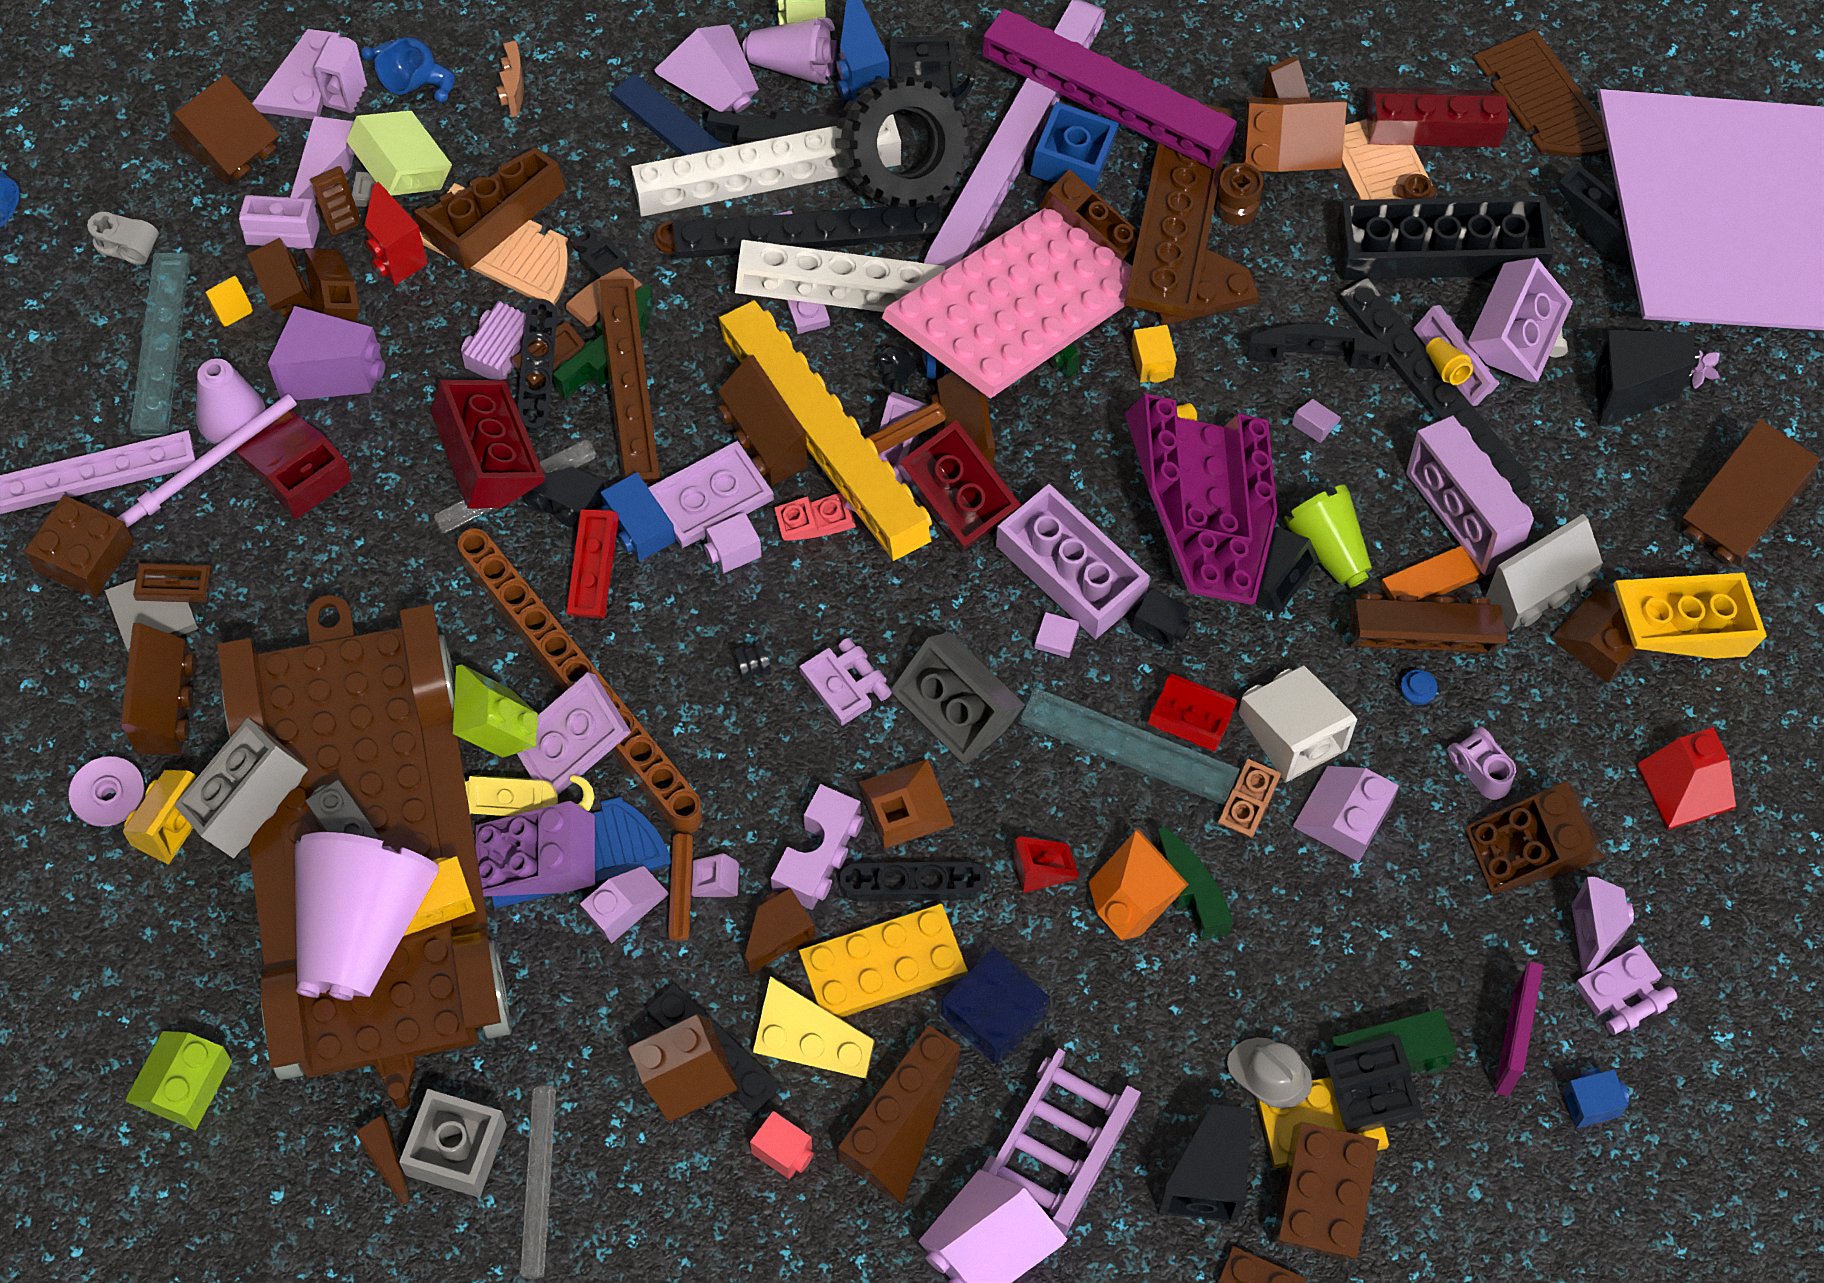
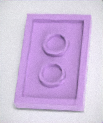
M738 441L648 487L673 523L675 538L682 548L707 536V528L743 512L748 514L774 500L773 491Z
M586 673L537 716L536 747L519 752L517 755L532 779H542L550 782L555 787L557 795H559L573 783L569 779L571 775L581 776L627 737L631 731L597 676L592 673Z

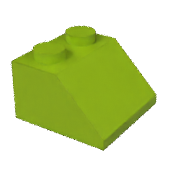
M462 664L456 666L453 734L502 758L535 748L537 744L538 713L510 688Z
M162 1031L125 1100L130 1104L196 1131L232 1060L223 1046L188 1032Z

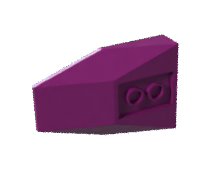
M1145 393L1125 413L1149 492L1188 593L1253 605L1257 599L1277 516L1268 420L1237 414L1222 427L1180 418L1177 414L1176 400Z

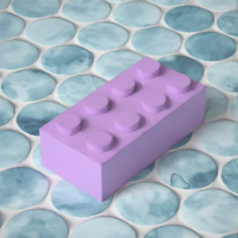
M1454 416L1418 430L1406 472L1407 476L1484 576L1496 571L1498 565L1523 551L1534 520L1530 508L1520 501L1512 491L1509 481L1501 477L1493 467L1489 456L1478 448L1467 428L1461 426Z
M1050 484L1045 486L997 526L996 547L1075 621H1079L1080 626L1095 640L1147 596L1150 576Z

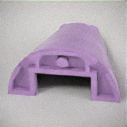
M317 832L303 835L301 841H297L295 846L296 992L308 997H319L320 993H326L327 990H330L329 994L342 1000H352L353 995L370 997L437 876L440 866L430 859L406 848H401L400 852L397 853L391 847L382 846L383 841L374 838L336 832Z

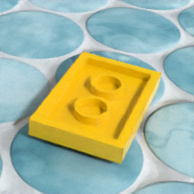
M1329 1078L1312 1080L1310 1094L1304 1102L1295 1107L1284 1109L1271 1107L1256 1097L1273 1169L1286 1167L1293 1127L1296 1124L1305 1122L1345 1132ZM1385 1127L1357 1134L1379 1139L1377 1150L1387 1149L1389 1145Z

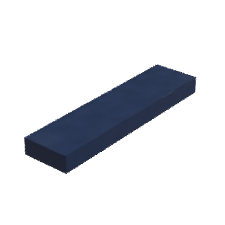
M633 73L611 91V98L681 156L726 148L636 73Z

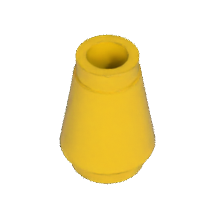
M1440 337L1432 339L1427 344L1426 353L1444 382L1460 385L1471 376L1473 365L1468 355Z

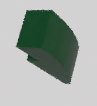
M1166 827L1158 828L1155 841L1157 850L1189 884L1173 901L1175 910L1190 907L1200 941L1230 935L1233 919L1225 898L1212 875L1180 838Z

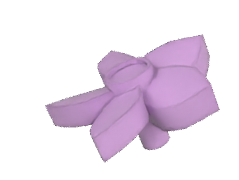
M1699 350V364L1697 367H1693L1691 374H1693L1692 384L1695 389L1703 383L1705 377L1710 380L1720 379L1718 372L1713 368L1719 361L1720 353L1713 352L1705 355Z

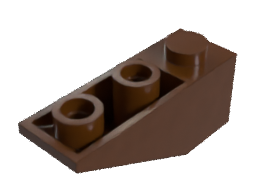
M1070 169L1048 190L1039 206L1041 210L1044 208L1055 210L1062 215L1064 222L1073 228L1084 230L1088 233L1090 240L1100 247L1111 249L1115 253V257L1121 260L1137 246L1139 231Z
M305 248L304 256L313 311L355 322L359 312L355 281L339 250Z

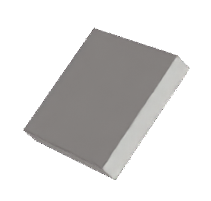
M145 575V579H164V578H178V579H179V576H147V575ZM136 579L105 590L128 653L130 651L133 623H141L177 637L199 629L189 602L136 601L133 596Z

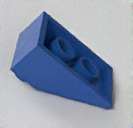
M862 0L846 1L840 44L841 60L837 61V69L841 78L840 81H837V87L841 99L847 101H855L857 99L856 92L862 87H870L872 81L876 80V76H881L883 79L889 78V58Z

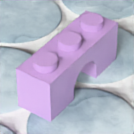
M819 785L804 814L805 830L819 836L823 843L818 849L808 853L799 852L787 847L771 877L772 893L776 891L782 893L791 888L801 905L813 910L818 899L823 901L826 898L832 884V880L829 877L834 867L841 868L848 853V848L845 846L850 836L857 837L863 825L864 817L861 816V801L824 785Z

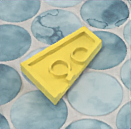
M770 977L753 1053L867 1078L875 1040L816 1005L813 1001L790 989L782 982Z

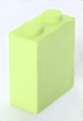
M412 111L356 116L346 139L348 145L376 183L379 182L391 196L441 190L452 167L451 162Z

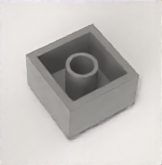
M427 1089L399 1161L405 1175L480 1198L507 1126L501 1110Z

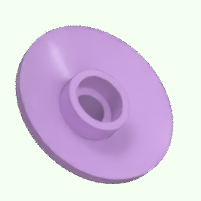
M109 756L92 760L85 764L71 781L69 787L70 805L75 814L88 824L103 827L119 824L125 821L129 814L137 810L141 805L145 792L144 780L136 766L123 758ZM108 793H116L112 799L104 800Z

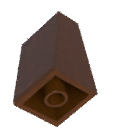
M1760 419L1683 516L1680 526L1684 529L1683 533L1691 541L1697 544L1703 542L1712 548L1715 557L1727 565L1733 563L1740 567L1811 482L1820 458Z

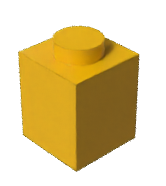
M1168 325L1134 330L1131 350L1140 383L1149 381L1159 383L1168 378H1174L1177 359Z

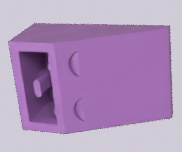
M567 801L476 825V852L483 895L506 896L565 893L595 885V815L575 803Z

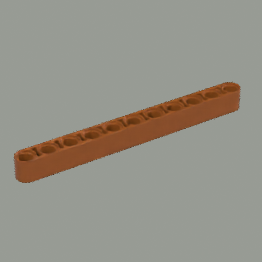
M477 528L464 531L458 539V549L464 568L563 692L576 683L571 681V679L577 675L584 676L586 673H592L597 676L631 731L627 737L611 749V752L675 831L681 834H691L697 831L703 822L701 800L697 793L488 534ZM473 549H483L475 554L469 553ZM496 573L503 574L501 577L497 579L489 578L491 575ZM514 599H523L521 603L510 604ZM535 624L544 625L541 629L538 630L529 629L531 626ZM558 649L565 650L559 656L550 655L552 651ZM640 754L650 756L648 760L643 762L634 760ZM660 781H670L672 783L665 789L655 787ZM686 807L694 810L688 816L677 814L679 809Z

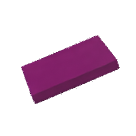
M1531 961L1529 964L1527 963L1513 989L1494 1088L1495 1094L1509 1097L1524 1072L1543 971L1542 964Z

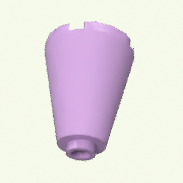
M818 17L754 30L743 41V54L748 58L750 64L817 84H827L828 81L825 77H832L836 64L837 40H831L830 31H835V27L830 18Z
M211 359L203 363L197 373L196 424L200 433L207 441L218 445L265 411V404L261 396L230 363L223 359Z

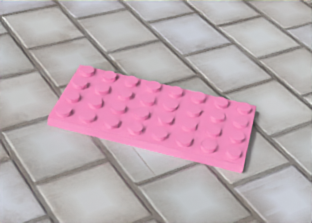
M1044 208L887 306L882 319L991 399L1125 307L1132 266L1126 261L1115 257V253L1111 249L1100 247L1090 240L1088 233L1084 230L1073 228L1064 222L1062 215L1055 210Z

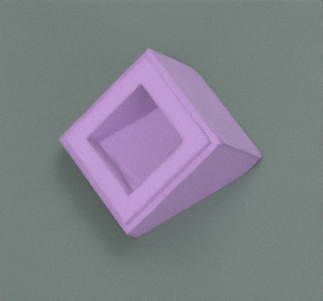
M1312 399L1297 410L1292 425L1321 443L1338 424L1341 417Z
M724 853L693 860L691 895L694 897L737 896L739 863Z

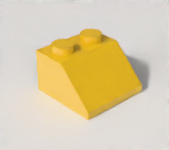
M164 770L159 779L154 780L149 785L144 801L138 810H134L129 814L124 825L123 833L131 846L168 865L170 864L193 829L192 825L174 804L195 781L196 776L194 773L181 770Z

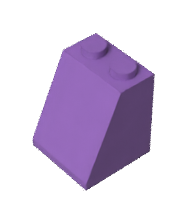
M294 306L268 361L280 399L288 393L294 400L371 393L375 382L382 379L385 370V362L382 361L380 354V344L376 340L373 327Z

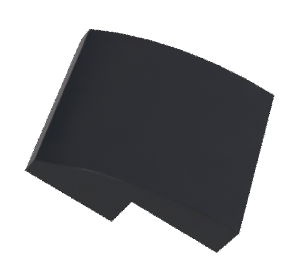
M1399 1035L1323 1054L1345 1132L1358 1134L1423 1117L1422 1108L1411 1078V1069Z

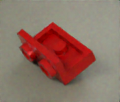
M1170 673L1166 679L1162 694L1150 714L1148 724L1216 752L1229 726L1237 701L1232 697Z

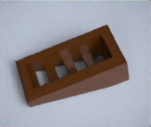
M337 166L309 179L320 217L330 235H337L360 224L359 213L341 166Z
M383 1115L357 1130L356 1135L399 1203L404 1205L410 1201L409 1191L390 1128Z

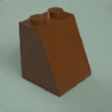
M226 74L174 113L169 135L226 185L234 178L237 182L245 178L253 169L251 165L259 158L263 162L269 159L278 150L276 145L280 136Z

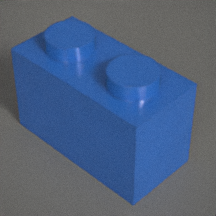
M638 472L600 492L603 506L599 510L615 511L619 514L617 526L619 531L617 534L618 540L627 553L632 551L638 561L676 542L673 523Z

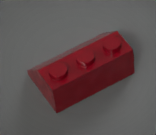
M957 420L899 461V472L961 553L991 532L1021 506Z

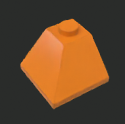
M1135 830L1089 881L1097 914L1121 941L1141 936L1189 885L1140 830Z

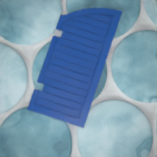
M622 796L600 801L602 811L592 813L595 815V884L606 882L610 878L645 866L648 871L672 866L668 849L662 837L642 813L625 802ZM558 893L492 896V900L496 909Z

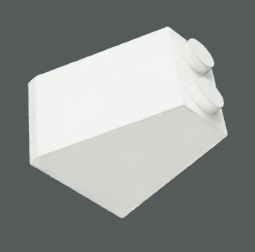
M1305 666L1294 671L1287 669L1278 674L1273 682L1264 687L1256 685L1247 690L1242 697L1238 712L1276 770L1282 773L1281 777L1285 783L1345 752L1357 722L1354 714Z

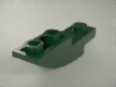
M648 284L635 291L641 340L650 322L654 307L652 288ZM601 317L596 323L598 338L587 342L581 352L572 359L563 361L553 373L556 392L564 400L590 380L599 388L609 381Z

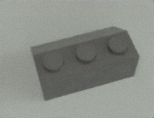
M951 632L928 637L891 689L892 694L963 764L969 763L1006 732L1025 706Z

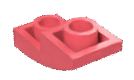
M837 493L811 502L807 496L774 507L783 540L809 539L855 528L852 510L845 508L847 500L841 493Z

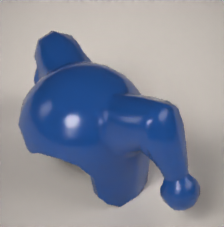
M410 36L401 37L394 42L386 41L374 48L364 47L361 50V56L366 61L376 57L374 64L378 79L386 89L394 94H407L423 85L430 84L439 87L434 92V97L436 101L444 103L448 99V93L455 85V74L448 68L435 62L432 51L420 39Z

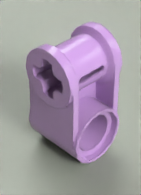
M1478 726L1473 729L1471 736L1459 744L1452 743L1449 745L1448 753L1452 762L1471 780L1482 795L1496 800L1505 797L1509 793L1516 773V766L1513 760L1497 745L1486 729ZM1489 774H1498L1504 780L1493 779Z

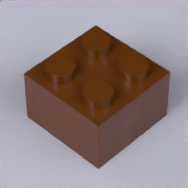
M63 495L24 552L35 572L96 599L134 541L124 521Z

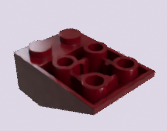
M291 409L234 450L294 520L352 481L346 459L322 433Z

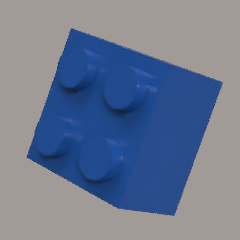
M1056 102L1036 147L1030 175L1055 184L1070 169L1095 191L1113 149L1119 123Z

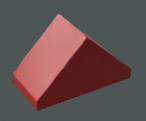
M1022 836L1015 839L1013 862L1023 893L1073 881L1079 877L1068 843Z

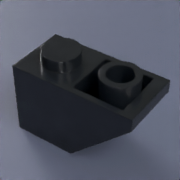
M571 466L545 473L544 482L523 495L524 502L534 511H545L555 516L565 526L578 527L581 509L599 510L602 505L600 492L605 490L603 480Z

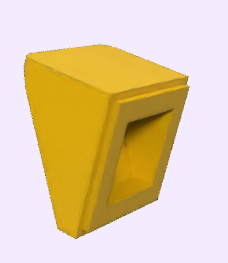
M232 276L205 292L213 313L224 327L253 312L252 306L236 276Z

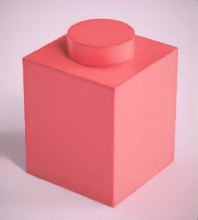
M774 1111L750 1141L751 1153L789 1180L796 1170L801 1173L808 1166L814 1155L811 1151L812 1137Z

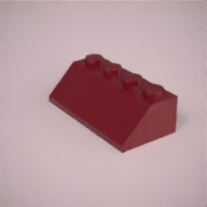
M1364 88L1369 144L1500 147L1509 125L1506 96L1494 90Z
M506 380L439 381L431 407V414L468 509L502 508L544 482V472Z

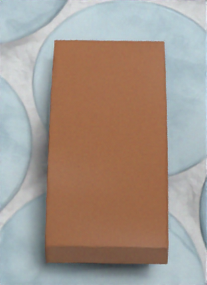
M516 40L504 43L506 57L500 58L503 71L499 72L502 86L496 87L501 106H508L511 118L518 116L524 93L523 72Z
M622 267L582 289L566 304V310L585 326H592L601 317L597 292L599 280L633 279L635 291L642 288L643 284Z
M1247 759L1218 824L1253 838L1282 773Z

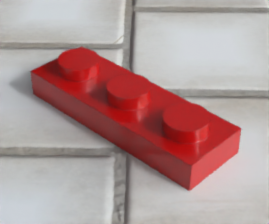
M581 509L566 611V614L571 617L605 619L619 514L615 511Z

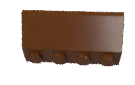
M1361 594L1360 599H1355L1350 604L1349 647L1494 653L1507 644V632L1501 605H1490L1491 600L1485 598L1469 599L1468 604L1454 603V598L1434 597L1432 602H1418V596L1413 595L1396 596V601L1382 600V595Z

